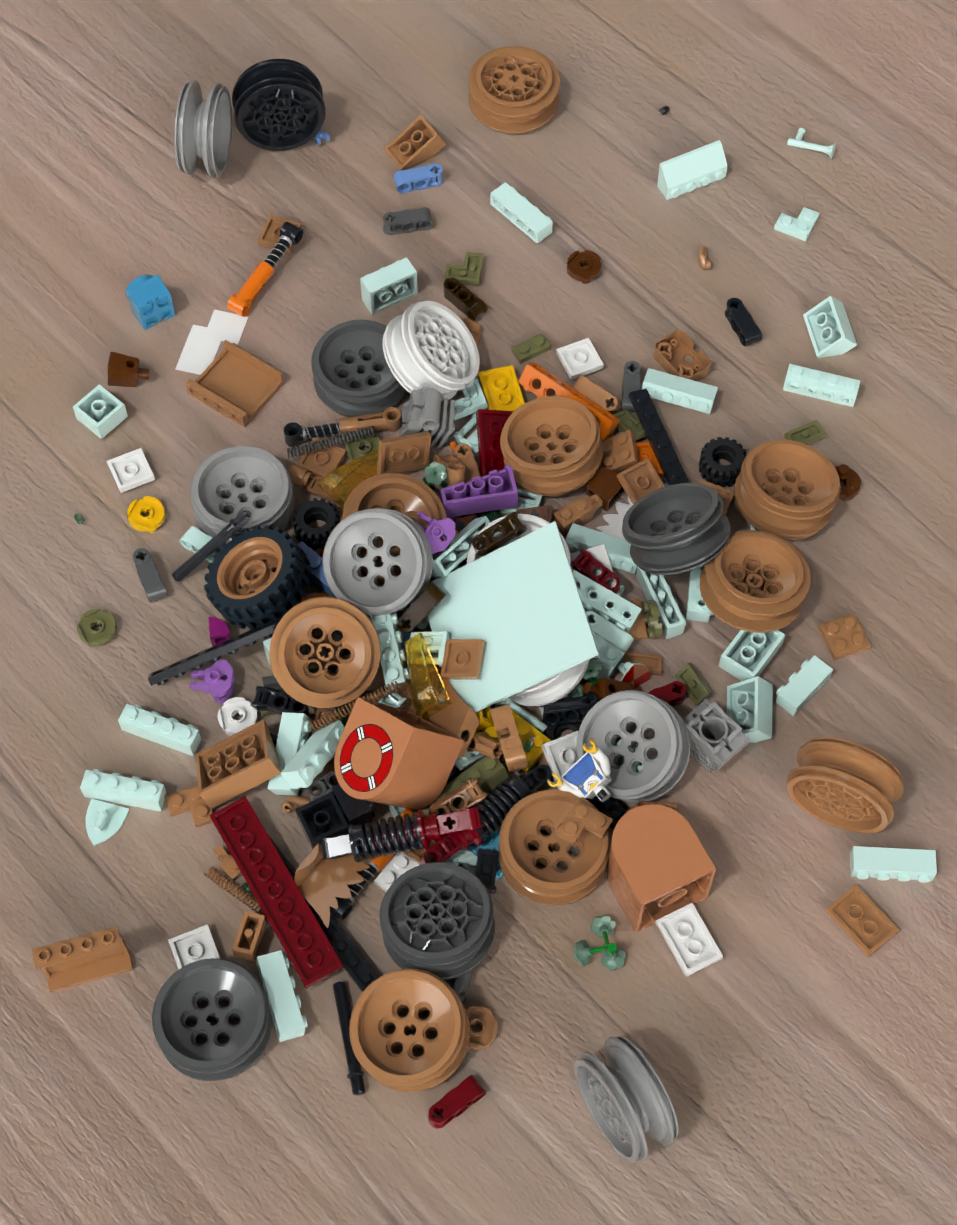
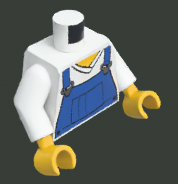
M590 738L589 741L593 746L588 747L586 743H583V749L587 753L562 776L563 780H560L557 773H552V776L556 777L557 780L551 782L547 779L550 786H558V789L571 792L580 798L593 799L597 796L601 802H604L611 796V793L606 789V786L612 780L610 777V762L599 747H595V739Z

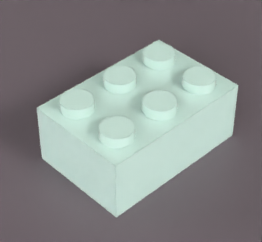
M407 257L360 278L362 301L371 314H375L418 294L417 271Z
M740 630L721 655L718 667L740 681L760 676L781 648L785 634L779 630L761 633Z

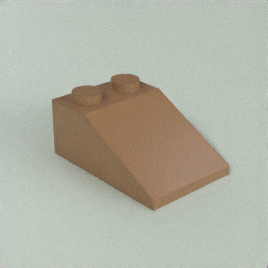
M420 115L384 149L401 170H405L435 156L447 144L430 123Z

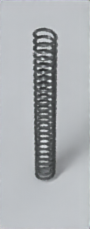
M374 425L372 427L369 426V428H362V430L351 431V433L348 431L344 435L341 433L337 437L334 435L330 439L328 437L326 439L323 438V441L321 439L319 441L316 440V443L314 441L312 443L309 442V445L305 443V445L291 447V450L288 448V458H290V454L291 457H294L293 452L296 457L297 452L300 456V450L303 455L304 450L307 454V447L310 453L311 448L314 452V445L317 451L318 445L320 450H322V446L325 449V443L327 448H329L328 441L331 447L332 441L334 446H336L335 439L338 445L339 439L341 444H343L342 437L345 443H347L346 437L350 443L349 435L352 441H354L353 435L356 441L357 435L361 439L360 433L363 439L364 433L367 438V431L370 437L371 431L373 436H375Z

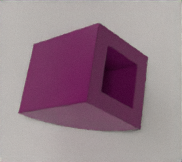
M208 617L212 646L231 639L228 626L223 620L216 617Z

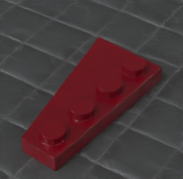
M484 409L476 411L481 477L489 475L490 471H500L503 468L504 456L501 451L500 437L502 429L512 411Z

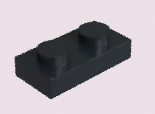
M479 848L475 876L482 881L489 893H493L499 852Z

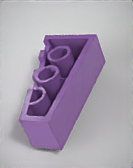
M510 465L505 466V469L500 471H490L489 475L483 477L476 476L467 483L460 482L440 490L441 502L447 518L518 507V491Z

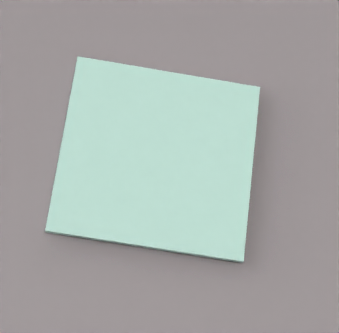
M555 521L446 576L432 581L446 594L427 615L432 632L447 631L450 634V639H482L485 641L479 679H448L454 691L474 713L599 655Z

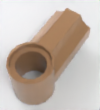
M484 731L474 734L467 749L469 752L476 751L494 760L499 759L501 754H503L500 741L490 738Z

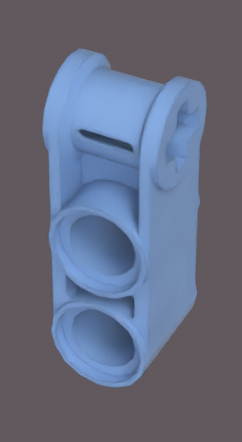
M431 164L397 171L393 176L397 191L403 194L440 186L443 183V176L441 175L443 168L439 164Z

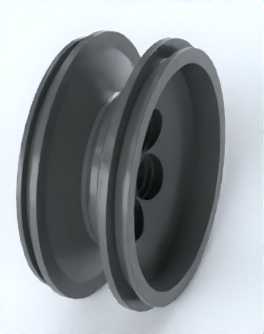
M371 320L343 322L328 330L316 344L311 358L315 391L320 400L334 412L345 417L384 412L389 407H395L404 397L407 390L394 377L384 356L383 335L387 327L386 325Z
M680 483L655 490L635 502L623 518L622 533L625 540L631 544L630 556L633 562L641 570L655 575H672L700 567L720 554L729 541L731 526L728 518L722 514V498L713 488L701 483Z
M438 862L414 867L403 873L393 882L381 903L379 917L384 945L391 959L401 969H419L430 972L443 980L453 979L476 967L484 959L492 946L495 935V921L491 896L486 886L478 877L460 866ZM446 930H452V931L449 932V933H445V932H444V931H446ZM425 931H430L429 934H423Z
M210 958L192 962L180 968L169 977L161 987L154 1002L152 1026L159 1047L168 1062L176 1070L196 1080L221 1081L239 1075L258 1060L270 1038L272 1015L265 990L252 972L236 962ZM223 1001H230L228 1007H220ZM201 1002H209L206 1008H199ZM234 1018L241 1019L240 1023L235 1026L230 1025L231 1020ZM216 1019L218 1023L211 1026L210 1022ZM191 1020L198 1021L194 1027H188L187 1025ZM222 1037H229V1041L226 1044L219 1043ZM200 1038H208L206 1044H197Z

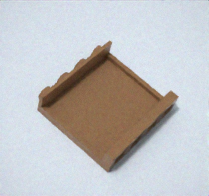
M225 340V349L195 381L189 379L185 383L187 393L245 428L284 384L283 374L278 368L271 367L264 360L254 357L249 351H244L237 344Z
M117 926L32 949L35 969H41L47 977L50 992L133 970L130 951Z

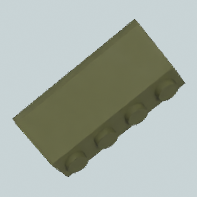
M485 756L448 782L434 802L474 777H477V783L482 791L487 794L491 789H495L496 785L508 777V773L498 759L494 760ZM456 797L453 800V806H458L461 803V797ZM443 808L436 810L439 816L443 815ZM450 819L447 826L456 824V821Z

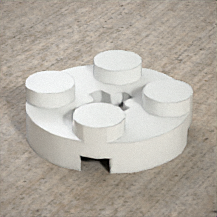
M234 697L228 699L218 711L219 725L228 736H232L258 721L257 710L251 707V703L246 701L245 698ZM236 713H239L240 716L243 715L240 720L233 719Z

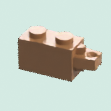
M597 494L588 498L581 496L553 513L552 522L555 521L557 523L559 532L563 537H566L572 523L584 526L592 521L594 512L603 506V501Z

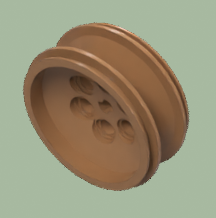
M548 396L529 401L517 408L509 416L501 432L500 446L505 466L510 465L512 467L515 483L533 494L557 496L575 491L585 485L595 475L602 461L603 446L600 439L598 421L586 406L571 398Z
M772 440L762 443L751 450L742 463L741 472L734 486L736 504L743 517L758 530L776 535L782 539L806 538L824 528L831 518L833 508L837 504L841 493L839 475L831 461L815 448L792 440Z
M813 738L800 747L797 753V762L800 767L791 770L786 780L787 792L798 807L821 822L856 833L880 832L892 822L894 809L891 804L897 802L902 797L904 786L901 773L889 760L863 745L840 738Z
M544 790L524 797L507 813L499 835V864L508 883L525 898L545 905L569 904L587 896L602 880L607 868L611 847L609 829L603 838L584 829L575 845L556 836L557 830L576 800L599 811L585 798H580L568 791ZM548 831L550 835L543 836L540 832ZM536 846L538 850L531 851L528 847ZM575 851L579 855L573 857L569 854V852ZM544 864L546 868L539 869L536 865ZM563 866L567 870L560 872L557 870V867Z
M400 969L380 976L361 993L351 1014L349 1033L351 1046L357 1060L372 1077L381 1084L397 1091L419 1092L441 1084L458 1069L468 1049L470 1024L463 1003L455 991L443 979L424 970ZM403 1008H409L408 1015L400 1017V1011ZM423 1011H430V1016L427 1019H420ZM390 1025H395V1032L389 1035L386 1034L387 1028ZM416 1028L415 1035L410 1034L409 1036H407V1033L410 1029L415 1030ZM430 1031H438V1035L435 1039H428V1034ZM397 1045H403V1051L398 1055L394 1054V1048ZM424 1048V1054L421 1057H415L416 1049Z

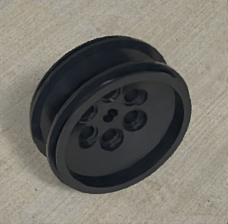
M279 58L258 62L240 75L233 88L232 104L236 127L248 142L259 148L271 151H286L298 148L312 140L324 123L326 108L321 83L308 67L299 62Z

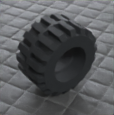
M717 437V440L711 439L710 443L707 442L701 450L699 461L701 477L703 479L706 478L707 482L720 485L723 488L725 485L731 487L732 483L735 484L741 472L742 463L747 456L746 450L742 449V445L740 443L737 444L736 440L733 439L731 441L728 437H725V439ZM724 459L731 464L724 466L716 463L715 460Z
M313 498V501L308 499L305 501V504L301 503L299 508H296L294 511L293 526L297 540L299 539V543L302 541L308 547H312L313 550H317L318 547L323 549L331 532L340 523L339 511H337L335 505L332 506V502L328 501L326 503L325 499L317 500V498ZM315 520L326 522L325 525L318 528L308 526L309 523Z

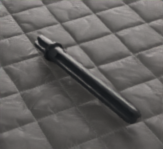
M243 511L235 519H231L225 528L172 573L174 579L181 581L237 531H242V527L252 518L250 514Z
M339 981L333 984V990L349 1071L347 1078L350 1079L353 1095L359 1096L365 1093L364 1072L361 1071V1065L351 1046L349 1033L350 1007L345 983Z

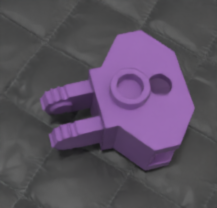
M419 511L417 516L427 523L424 528L420 527L429 540L432 553L444 551L456 535L455 522L450 518L437 521Z
M218 660L210 668H206L205 671H192L191 677L193 679L204 680V682H191L189 686L191 690L205 691L206 694L212 696L216 703L221 704L233 696L235 676L233 668L227 660Z

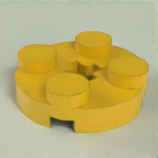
M145 496L138 501L137 499L134 500L127 510L129 524L135 530L154 533L165 520V510L162 503L157 498ZM147 511H149L150 515L148 517H143L142 513H147Z

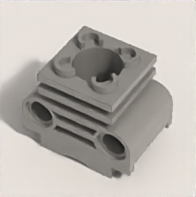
M423 387L421 391L413 389L410 394V400L403 405L401 410L402 422L406 424L402 425L399 436L428 431L431 434L430 447H434L437 443V449H441L443 444L447 443L449 435L453 434L455 430V424L453 423V418L457 411L454 408L455 400L451 399L448 404V398H444L441 402L442 394L438 390Z
M704 699L697 708L683 719L690 737V755L708 773L713 769L719 770L748 744L749 739L742 733V728L729 718L715 702L711 704L707 699ZM710 736L713 739L715 738L717 740H709L706 737Z

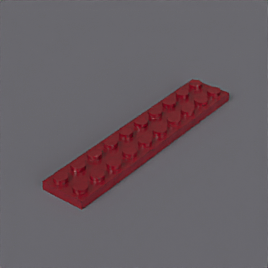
M246 796L209 815L305 988L307 989L342 969V963Z

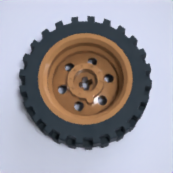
M265 525L264 529L260 526H254L251 531L245 529L241 535L236 536L235 534L231 537L232 540L228 544L224 543L221 546L222 550L219 553L216 552L214 554L213 563L208 564L209 573L205 574L204 578L207 582L204 585V589L208 593L206 595L208 600L226 620L241 629H245L247 626L251 630L285 615L293 606L299 604V598L304 597L306 594L305 586L310 584V580L307 577L311 575V569L308 566L310 561L306 554L286 531L283 532L279 527L273 529L270 525Z

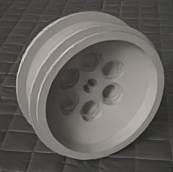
M197 81L185 83L179 95L175 118V155L178 168L181 172H185L186 175H193L200 157V159H203L209 177L221 176L227 165L231 144L232 106L229 90L220 83H215L207 99L203 100L202 91Z
M236 446L213 454L196 472L190 490L196 521L200 529L206 535L212 537L217 535L230 523L231 519H235L243 511L248 512L252 518L242 527V531L245 529L251 531L254 526H260L264 529L265 525H270L273 529L279 527L284 531L294 512L295 501L288 470L278 458L256 447ZM237 531V532L235 533L236 536L241 535V534H242V531H240V532ZM229 538L225 543L228 544L232 539Z
M366 509L347 516L331 532L323 553V571L332 593L336 598L354 604L366 615H385L397 612L411 605L427 587L433 568L431 545L422 528L407 515L391 509ZM379 536L383 539L381 547L376 544V539ZM395 546L400 548L399 556L393 554ZM362 547L367 549L366 557H362L360 554ZM379 556L382 557L381 561L384 562L382 566H379V561L377 560ZM396 565L401 568L399 576L395 575L393 571ZM363 566L368 569V575L366 577H364L361 574V568ZM379 576H383L385 579L383 586L378 584L377 579Z
M626 690L608 695L589 710L579 728L576 745L578 760L587 753L583 749V743L591 747L593 745L589 739H595V747H599L609 758L610 777L612 780L606 786V789L611 793L610 797L618 800L638 803L642 800L652 801L660 798L680 781L687 768L690 757V737L686 724L672 706L649 693ZM633 724H636V731L634 733H631V726ZM654 730L655 736L649 740L648 734ZM618 737H621V744L619 746H616V739ZM637 744H639V748H637L636 752L634 753V748H636ZM657 750L658 756L652 760L651 753ZM624 756V764L619 766L618 760ZM639 763H642L643 768L637 773L636 767Z
M623 1036L609 1037L604 1043L606 1066L592 1053L583 1052L574 1063L575 1078L592 1118L613 1149L629 1163L643 1162L648 1156L644 1133L662 1146L667 1147L671 1145L679 1132L676 1113L660 1078L643 1053L629 1039Z

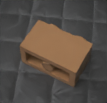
M248 911L244 912L232 948L235 958L255 963L267 927L264 915Z

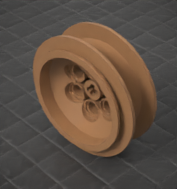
M519 46L494 49L481 56L470 70L468 77L470 109L482 124L493 130L504 133H524L535 130L546 124L558 108V91L560 86L558 70L548 57L536 50Z
M397 473L376 475L357 485L349 494L341 517L342 521L347 516L366 509H391L407 515L423 528L427 523L417 516L419 511L437 521L447 519L441 500L429 486L414 477ZM380 536L376 539V544L379 547L383 545V539ZM395 546L393 549L395 556L400 555V548L398 546ZM362 547L360 549V554L362 557H366L367 555V549L365 547ZM379 556L377 560L379 561V566H382L384 562L381 561L382 557ZM396 565L393 571L395 575L399 576L401 568ZM363 566L361 570L368 574V569Z
M742 530L730 533L729 541L722 552L704 565L700 575L699 587L704 603L721 621L744 631L771 632L789 625L797 618L810 588L811 575L809 566L802 554L786 540L763 531Z
M315 597L295 605L281 618L271 638L270 663L277 682L292 698L311 707L333 708L353 701L370 686L379 667L380 644L372 622L357 606L340 598ZM314 628L322 629L323 636L321 638H314L312 636ZM335 630H339L343 634L342 639L339 641L334 640L331 636ZM302 644L310 645L311 652L309 654H303L300 651ZM323 646H326V649H331L328 656L320 654ZM343 648H347L351 652L350 657L347 659L339 655L340 650ZM316 662L319 665V670L317 672L309 671L308 664ZM331 664L337 665L339 668L338 673L330 674L327 670L328 666Z

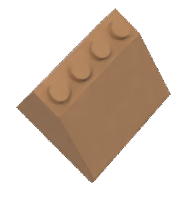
M264 719L195 754L198 794L211 809L281 774L280 761Z

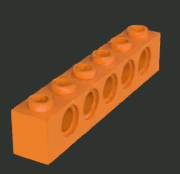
M537 363L526 365L518 381L524 390L533 392L537 395V398L553 396L552 390L554 389L555 396L567 397L580 402L598 419L600 439L606 440L612 437L620 422L619 418ZM538 380L541 381V387L538 385Z

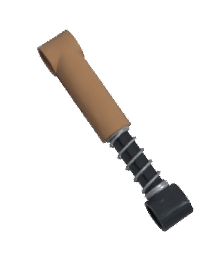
M389 407L384 412L340 418L338 423L334 421V423L329 424L327 422L326 425L319 424V426L312 425L311 427H301L298 423L291 422L284 427V438L289 447H298L308 438L327 437L330 434L334 436L337 433L344 435L348 431L351 433V431L362 430V428H369V426L372 427L373 425L374 431L387 430L395 432L402 426L401 412L396 407Z

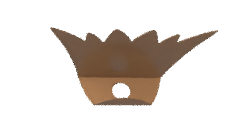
M442 679L443 696L437 695L439 707L428 708V717L431 723L461 738V733L464 730L469 731L457 758L464 757L480 722L474 711L454 691L448 679Z
M317 844L295 871L297 887L303 897L321 917L327 928L330 922V906L338 909V902L335 897L351 898V892L347 885L363 882V877L356 871L370 868L369 865L364 863L377 857L373 856L371 859L365 857L364 860L358 863L355 861L353 854L323 860L321 844ZM313 862L312 867L307 870L306 867Z

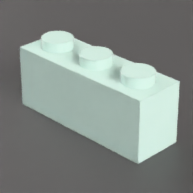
M815 655L810 660L806 659L800 667L801 670L798 673L794 672L788 680L789 683L786 686L782 685L776 692V703L793 717L831 677L833 669Z

